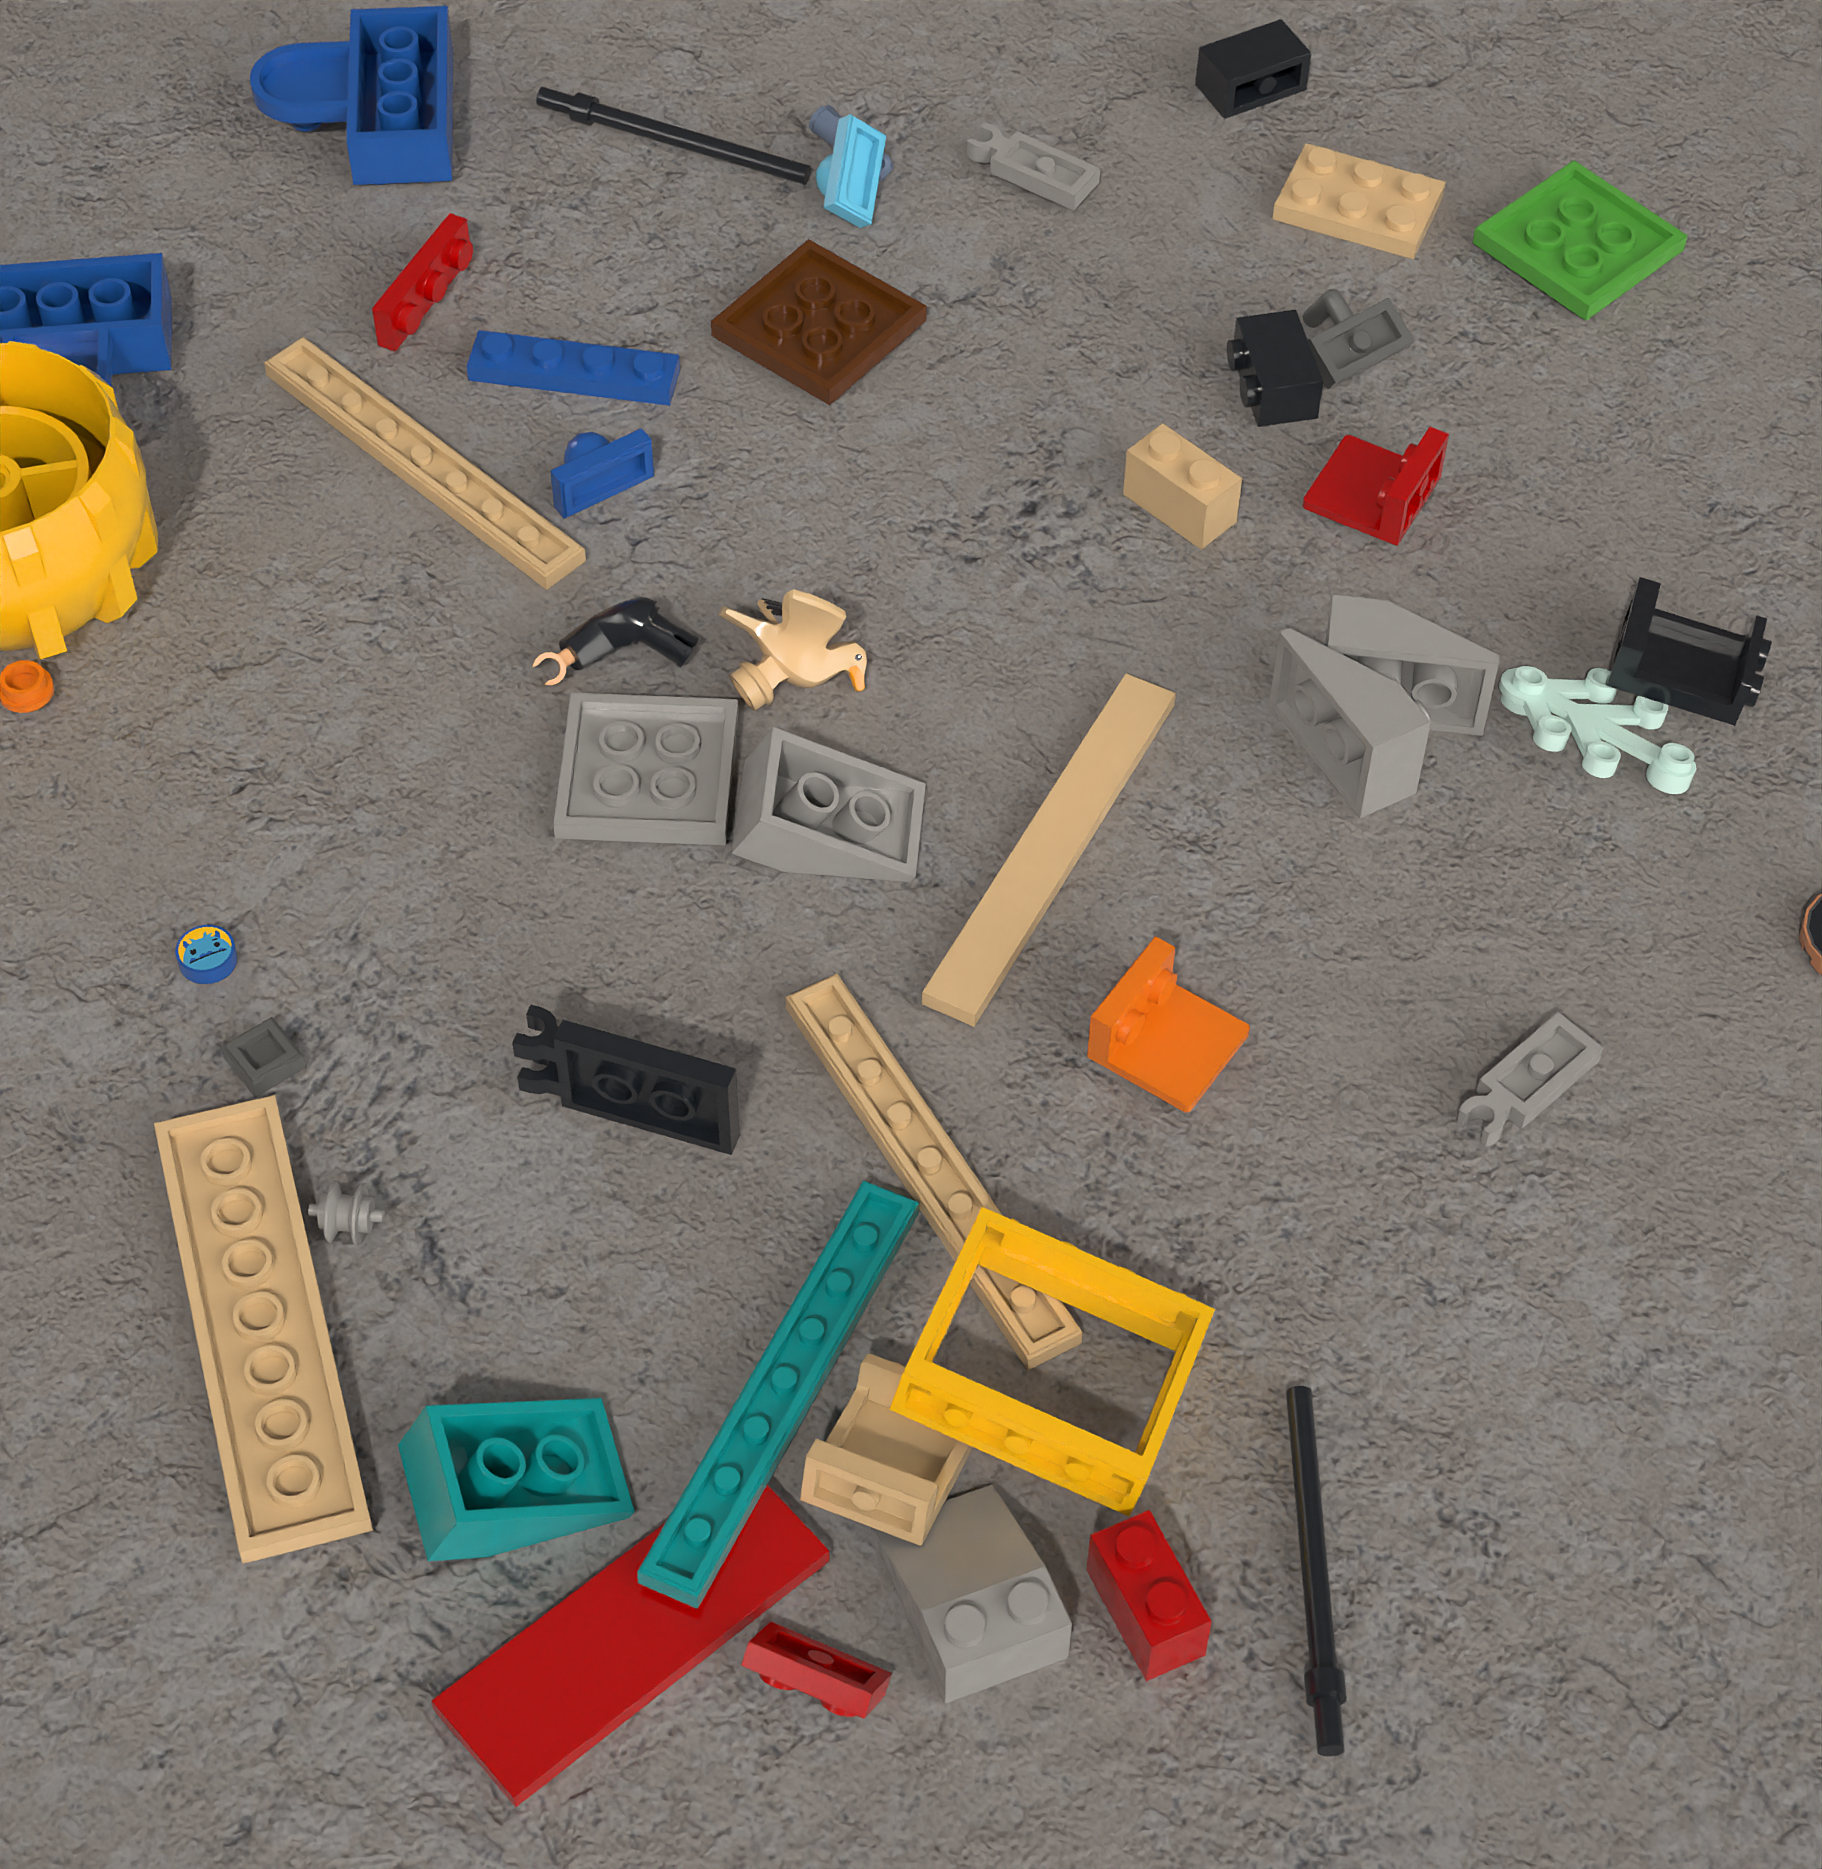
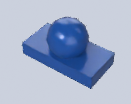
M642 428L613 442L594 432L576 435L567 444L564 453V464L550 470L554 508L564 519L654 476L651 438Z

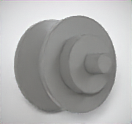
M333 1181L328 1193H322L319 1204H310L308 1209L309 1216L318 1217V1227L324 1230L327 1243H332L338 1232L343 1231L350 1232L354 1245H360L364 1234L371 1233L373 1223H383L385 1216L384 1210L375 1209V1199L368 1195V1188L365 1183L359 1185L354 1195L343 1194L338 1181Z

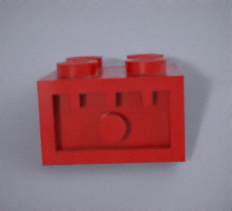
M1429 426L1418 445L1410 443L1404 455L1352 435H1345L1304 496L1302 506L1308 511L1398 546L1441 479L1449 434Z

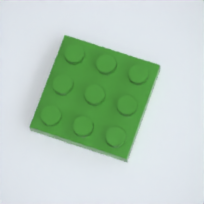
M1573 160L1477 226L1474 232L1473 244L1586 321L1684 251L1688 235Z

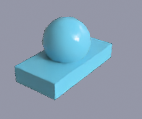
M851 114L838 120L833 154H829L820 162L815 175L817 188L825 196L823 208L862 228L872 223L886 135Z

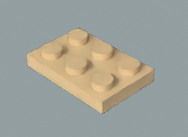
M1306 143L1274 204L1273 220L1414 259L1443 199L1446 182Z

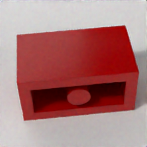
M1147 1510L1091 1534L1086 1571L1146 1682L1206 1656L1212 1621L1151 1511Z

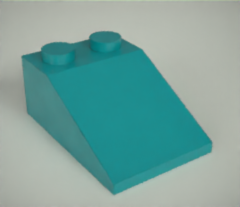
M602 1398L428 1405L424 1407L398 1444L427 1561L490 1557L628 1519L635 1512Z

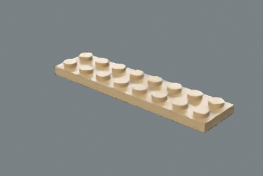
M275 1095L154 1123L242 1563L245 1564L373 1531Z

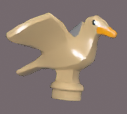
M795 589L788 591L784 595L782 603L765 598L758 600V608L768 621L753 618L726 606L721 607L718 616L747 631L763 653L760 662L754 665L748 661L740 662L739 668L729 675L734 688L751 710L756 711L764 704L770 705L774 700L773 689L779 683L785 681L797 687L812 689L824 684L838 673L846 672L856 692H861L865 688L864 674L867 665L865 649L855 641L839 642L827 646L829 640L840 630L846 618L845 610L817 596Z

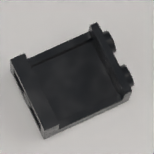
M1640 577L1624 616L1606 686L1735 726L1744 705L1754 707L1762 688L1764 676L1755 672H1762L1771 648L1772 641L1763 638L1767 618L1756 615L1747 635H1740L1655 608L1661 583Z

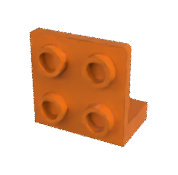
M1155 936L1091 1015L1087 1057L1181 1111L1190 1112L1248 1038L1250 1026L1246 1022L1176 984L1177 974L1173 973L1176 947Z

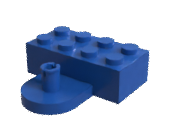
M448 6L351 9L350 41L289 44L269 51L254 64L250 73L252 96L257 108L266 116L277 121L291 123L293 128L303 132L313 131L320 127L323 122H347L346 141L353 185L452 181L453 46Z
M162 253L0 265V343L13 341L34 344L40 349L59 354L79 366H85L97 373L110 386L113 374L172 370V296Z

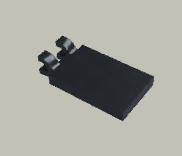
M530 1005L526 1013L528 1028L541 1031L542 1033L533 1037L517 1033L512 1042L514 1056L533 1060V1062L547 1067L539 1071L522 1067L517 1076L519 1090L533 1094L550 1093L561 1096L562 1107L732 1155L740 1137L736 1068L563 1019L558 1026L555 1016L550 1011L539 1006Z

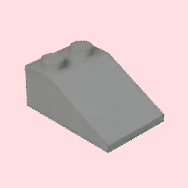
M1333 594L1325 646L1398 682L1413 701H1419L1424 706L1431 721L1430 730L1483 736L1499 666L1498 654L1389 600Z
M1291 628L1280 631L1269 705L1356 815L1361 819L1416 794L1431 727V721L1424 706L1419 701H1413L1398 682Z
M773 727L744 761L731 854L782 872L911 882L916 877L926 783Z
M993 1484L945 1501L922 1546L872 1528L873 1538L944 1704L1068 1659L1072 1630L1070 1618L1045 1564Z

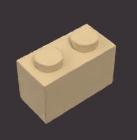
M1165 424L1159 425L1127 450L1123 495L1202 550L1237 522L1242 478Z

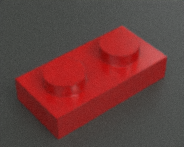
M772 1621L748 1642L741 1666L759 1673L761 1680L774 1688L799 1690L819 1699L821 1705L834 1714L845 1717L859 1716L863 1719L885 1697L892 1675L887 1670Z

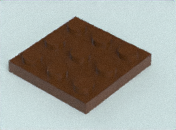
M808 239L711 320V336L830 406L926 321V305Z

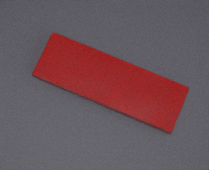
M768 1485L764 1489L698 1609L638 1583L637 1571L665 1525L664 1523L431 1700L435 1713L515 1808L830 1561V1551Z

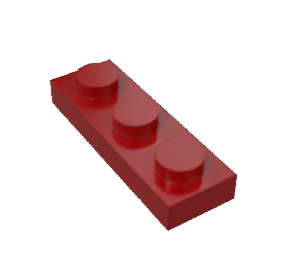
M449 213L372 307L378 346L396 352L408 335H412L417 331L422 318L432 305L442 300L448 285L456 275L468 267L473 255V244L469 239L466 218Z

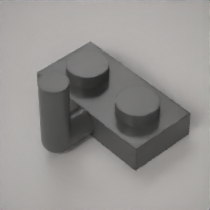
M1330 289L1303 313L1305 324L1311 328L1318 327L1329 316L1335 326L1308 339L1327 390L1399 353L1415 341L1389 297L1353 315L1342 294L1336 289Z

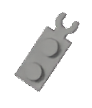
M983 123L980 126V141L971 137L966 141V156L974 162L990 163V174L1073 211L1099 184L1100 167L1018 131L1009 139L1002 136V132L996 126Z
M1557 1012L1479 1079L1476 1091L1478 1096L1470 1097L1461 1105L1456 1124L1462 1128L1472 1119L1480 1118L1486 1120L1489 1124L1483 1130L1480 1143L1485 1147L1495 1144L1502 1135L1506 1120L1509 1119L1520 1129H1523L1600 1061L1604 1047Z

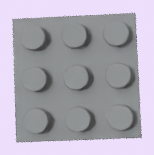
M571 693L553 823L555 839L726 846L739 714L738 699Z

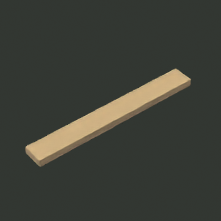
M305 337L297 340L264 362L266 375L546 590L586 562L585 548Z
M1125 673L922 992V1005L975 1027L1175 705V692Z
M838 974L785 997L786 1010L912 1199L919 1202L920 1211L956 1262L981 1207L1002 1215ZM978 1265L970 1285L1027 1371L1082 1344L1083 1332L1060 1300Z

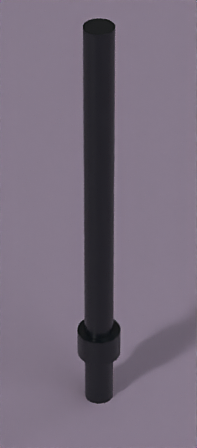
M543 86L537 94L536 103L538 106L568 114L571 121L591 126L594 122L804 185L807 184L810 178V165L599 103V99L591 95L577 92L573 96Z
M1294 1386L1286 1391L1310 1663V1670L1304 1674L1306 1703L1314 1709L1317 1753L1322 1756L1331 1757L1340 1755L1345 1751L1341 1705L1347 1700L1345 1675L1341 1669L1337 1668L1312 1392L1306 1386Z

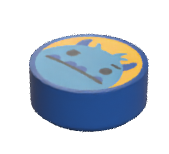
M200 925L188 930L180 937L175 948L181 973L185 978L194 983L212 984L219 982L229 976L237 964L238 957L233 937L227 930L216 925Z

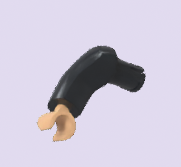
M639 596L613 605L589 618L559 641L561 652L557 654L546 652L539 655L534 660L532 668L540 664L544 659L555 660L559 666V673L557 677L543 684L552 686L564 678L566 667L571 666L575 670H581L612 651L629 646L631 643L637 645L639 641L662 654L681 668L691 654L693 647L697 644L699 637L690 634L657 613L659 607L655 605L656 601Z

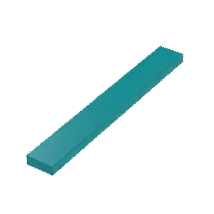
M863 1180L637 1571L639 1584L698 1609L916 1220L919 1202Z

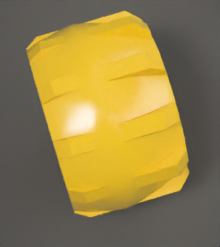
M9 341L8 343H0V651L34 648L38 659L41 660L67 651L63 637L78 630L91 619L96 618L105 623L112 622L122 617L135 603L137 595L130 569L140 568L158 552V531L146 485V470L140 449L135 440L134 432L127 426L118 410L113 388L97 373L83 365L79 366L59 354L40 349L34 344Z

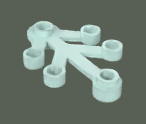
M1531 666L1512 668L1502 674L1499 682L1502 704L1516 714L1528 716L1535 731L1533 740L1540 748L1552 752L1561 751L1565 748L1570 733H1572L1583 756L1582 766L1584 770L1595 777L1609 778L1614 775L1621 758V754L1616 748L1618 747L1649 764L1646 777L1648 782L1656 789L1669 794H1681L1689 789L1696 772L1694 754L1689 748L1677 743H1667L1660 748L1619 726L1638 725L1646 729H1658L1662 726L1669 709L1667 704L1637 696L1634 705H1607V703H1611L1614 700L1618 689L1606 686L1610 671L1602 668L1591 669L1587 674L1586 680L1548 679L1541 670ZM1569 699H1589L1600 704H1577Z

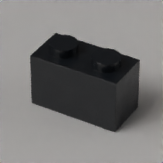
M1282 19L1199 47L1195 85L1219 114L1226 119L1306 91L1311 52Z
M1296 309L1237 317L1234 339L1227 341V359L1231 371L1238 370L1242 403L1244 407H1251L1257 426L1262 427L1318 419L1323 379Z

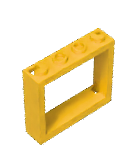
M981 1207L903 1371L889 1410L1130 1517L1147 1482L1215 1309L1187 1297L1186 1294L1175 1292L1141 1277L1127 1268L1116 1266L1082 1251L1068 1242L1059 1241L1025 1226L1013 1218L1009 1219ZM978 1265L1175 1351L1135 1452L933 1363Z

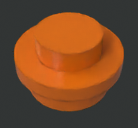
M20 660L6 666L0 674V703L10 711L27 713L38 710L45 706L53 696L54 684L51 675L34 661Z

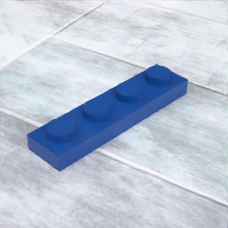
M478 330L467 363L468 381L667 406L671 404L680 372V358L677 354Z

